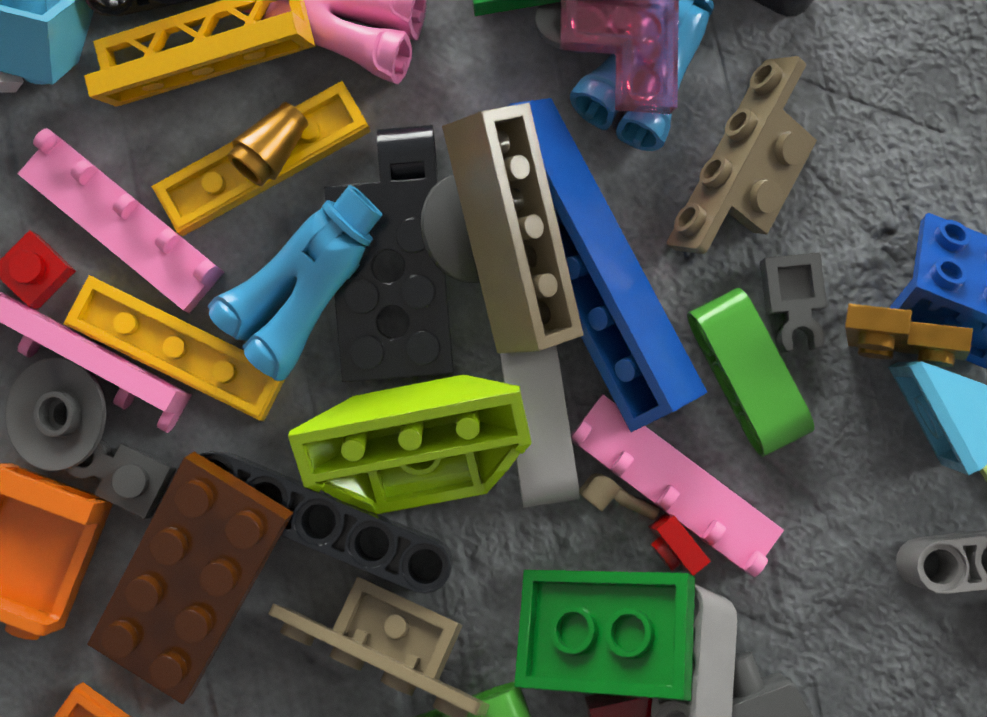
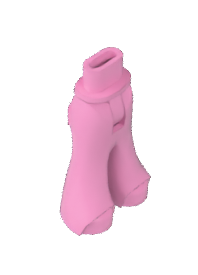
M278 0L270 3L261 20L291 11L289 1ZM304 0L315 45L331 50L356 62L383 80L399 84L404 79L412 59L410 39L418 40L425 18L427 0ZM249 9V10H246V11H243V12L250 14V12H251L252 9ZM337 16L342 17V18H346V19H350V20H353V21H357V22H360V23H363V24H366V25H369V26H372V27H367V26H362V25L354 24V23H351V22L342 20V19L338 18Z

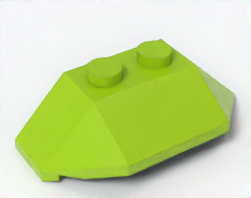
M464 374L352 396L292 429L288 434L305 488L318 493L322 490L342 502L375 514L487 494L509 470L520 453L523 454L532 444L520 386Z

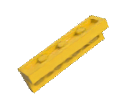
M221 0L94 40L93 43L100 70L84 75L89 97L118 107L316 47L304 0H288L291 11L261 20L269 4L278 0ZM252 9L249 16H246L245 14L241 13L243 11ZM234 15L245 22L241 27L212 35L220 18ZM201 25L198 32L191 29L192 27ZM183 30L195 37L193 42L162 51L172 33ZM152 40L148 47L142 44ZM131 46L145 53L141 58L119 65L116 64L114 56L115 51Z

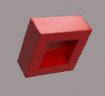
M31 230L0 259V280L28 307L36 310L76 272L40 235Z
M664 513L648 526L657 537L650 544L671 571L680 566L683 571L694 576L711 562L675 515Z

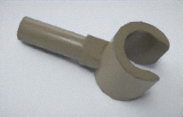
M601 473L592 474L579 489V494L601 512L614 499L621 506L651 520H655L659 513L658 507L629 494L628 491L622 489L616 482Z

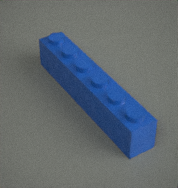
M547 98L510 103L508 106L530 103L584 334L581 338L630 432H633L680 409L708 392L553 100Z

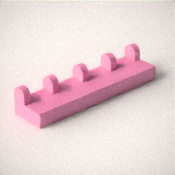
M48 128L41 130L33 140V145L38 148V151L17 174L173 303L190 314L223 275L224 271L62 138Z
M0 291V322L24 335L17 348L19 353L30 358L43 345L120 387L113 401V404L125 410L131 405L135 396L163 411L158 420L157 428L166 433H169L174 428L192 394Z
M602 394L571 434L572 443L662 511L675 515L686 529L743 572L753 577L759 575L768 562V558L765 556L781 536L784 529L646 426L630 432L617 405Z

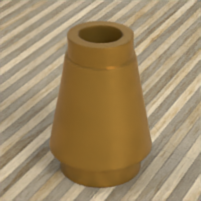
M282 102L277 109H274L232 140L234 148L227 157L243 176L254 184L263 186L268 179L276 180L302 136V132L308 126V121L294 106L287 102Z

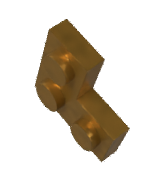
M848 304L845 324L848 346L859 347L858 355L888 360L893 359L894 352L918 354L917 361L938 367H953L955 359L966 360L970 353L973 328L911 322L912 310Z

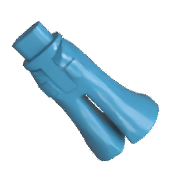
M649 0L644 7L645 22L641 31L632 40L617 47L599 67L581 78L570 93V101L575 111L593 126L601 130H607L613 123L623 101L644 65L651 59L655 61L652 70L640 92L619 122L616 135L619 140L640 150L655 151L662 148L671 127L673 106L681 81L701 43L709 17L714 9L712 0Z
M349 185L336 202L327 200L321 209L312 214L274 258L260 271L242 284L214 297L207 306L210 319L219 329L236 340L247 341L242 346L244 354L256 369L272 377L275 381L286 379L298 362L307 340L325 307L345 281L360 266L359 263L366 246H369L373 240L369 232L383 214L362 192Z

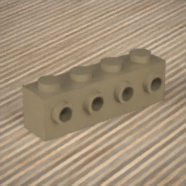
M530 103L480 111L443 125L442 129L497 353L540 351L584 336Z

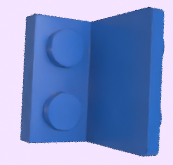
M927 213L920 221L913 278L889 308L912 310L911 322L973 328L970 353L965 361L987 369V235L969 229L957 221L946 220Z

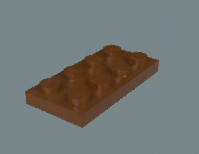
M192 452L187 455L181 462L87 645L183 705L194 693L294 512L198 453Z

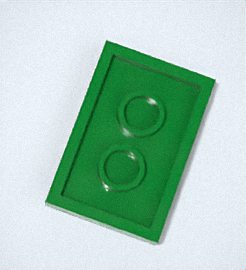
M524 570L514 687L691 701L695 577L689 573Z

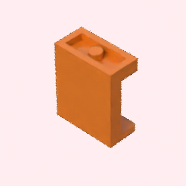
M0 463V622L6 624L4 630L13 636L27 640H38L40 636H45L65 627L113 503L93 493L15 464Z

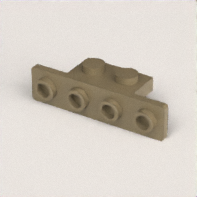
M799 56L767 59L753 73L750 79V87L737 111L727 121L725 133L712 158L703 166L696 188L686 206L680 210L675 218L674 229L667 240V245L675 251L706 253L727 214L734 217L752 233L768 234L817 141L783 110L806 67V63Z
M358 576L333 629L297 611L275 603L272 604L268 614L284 622L280 633L308 646H312L316 637L334 646L329 657L359 671L362 670L365 662L384 670L380 681L407 695L412 696L416 687L437 696L432 707L451 717H468L469 712L479 716H485L490 706L488 703L439 680L463 626L451 619Z

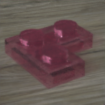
M561 0V50L616 54L615 110L671 114L678 108L679 0Z

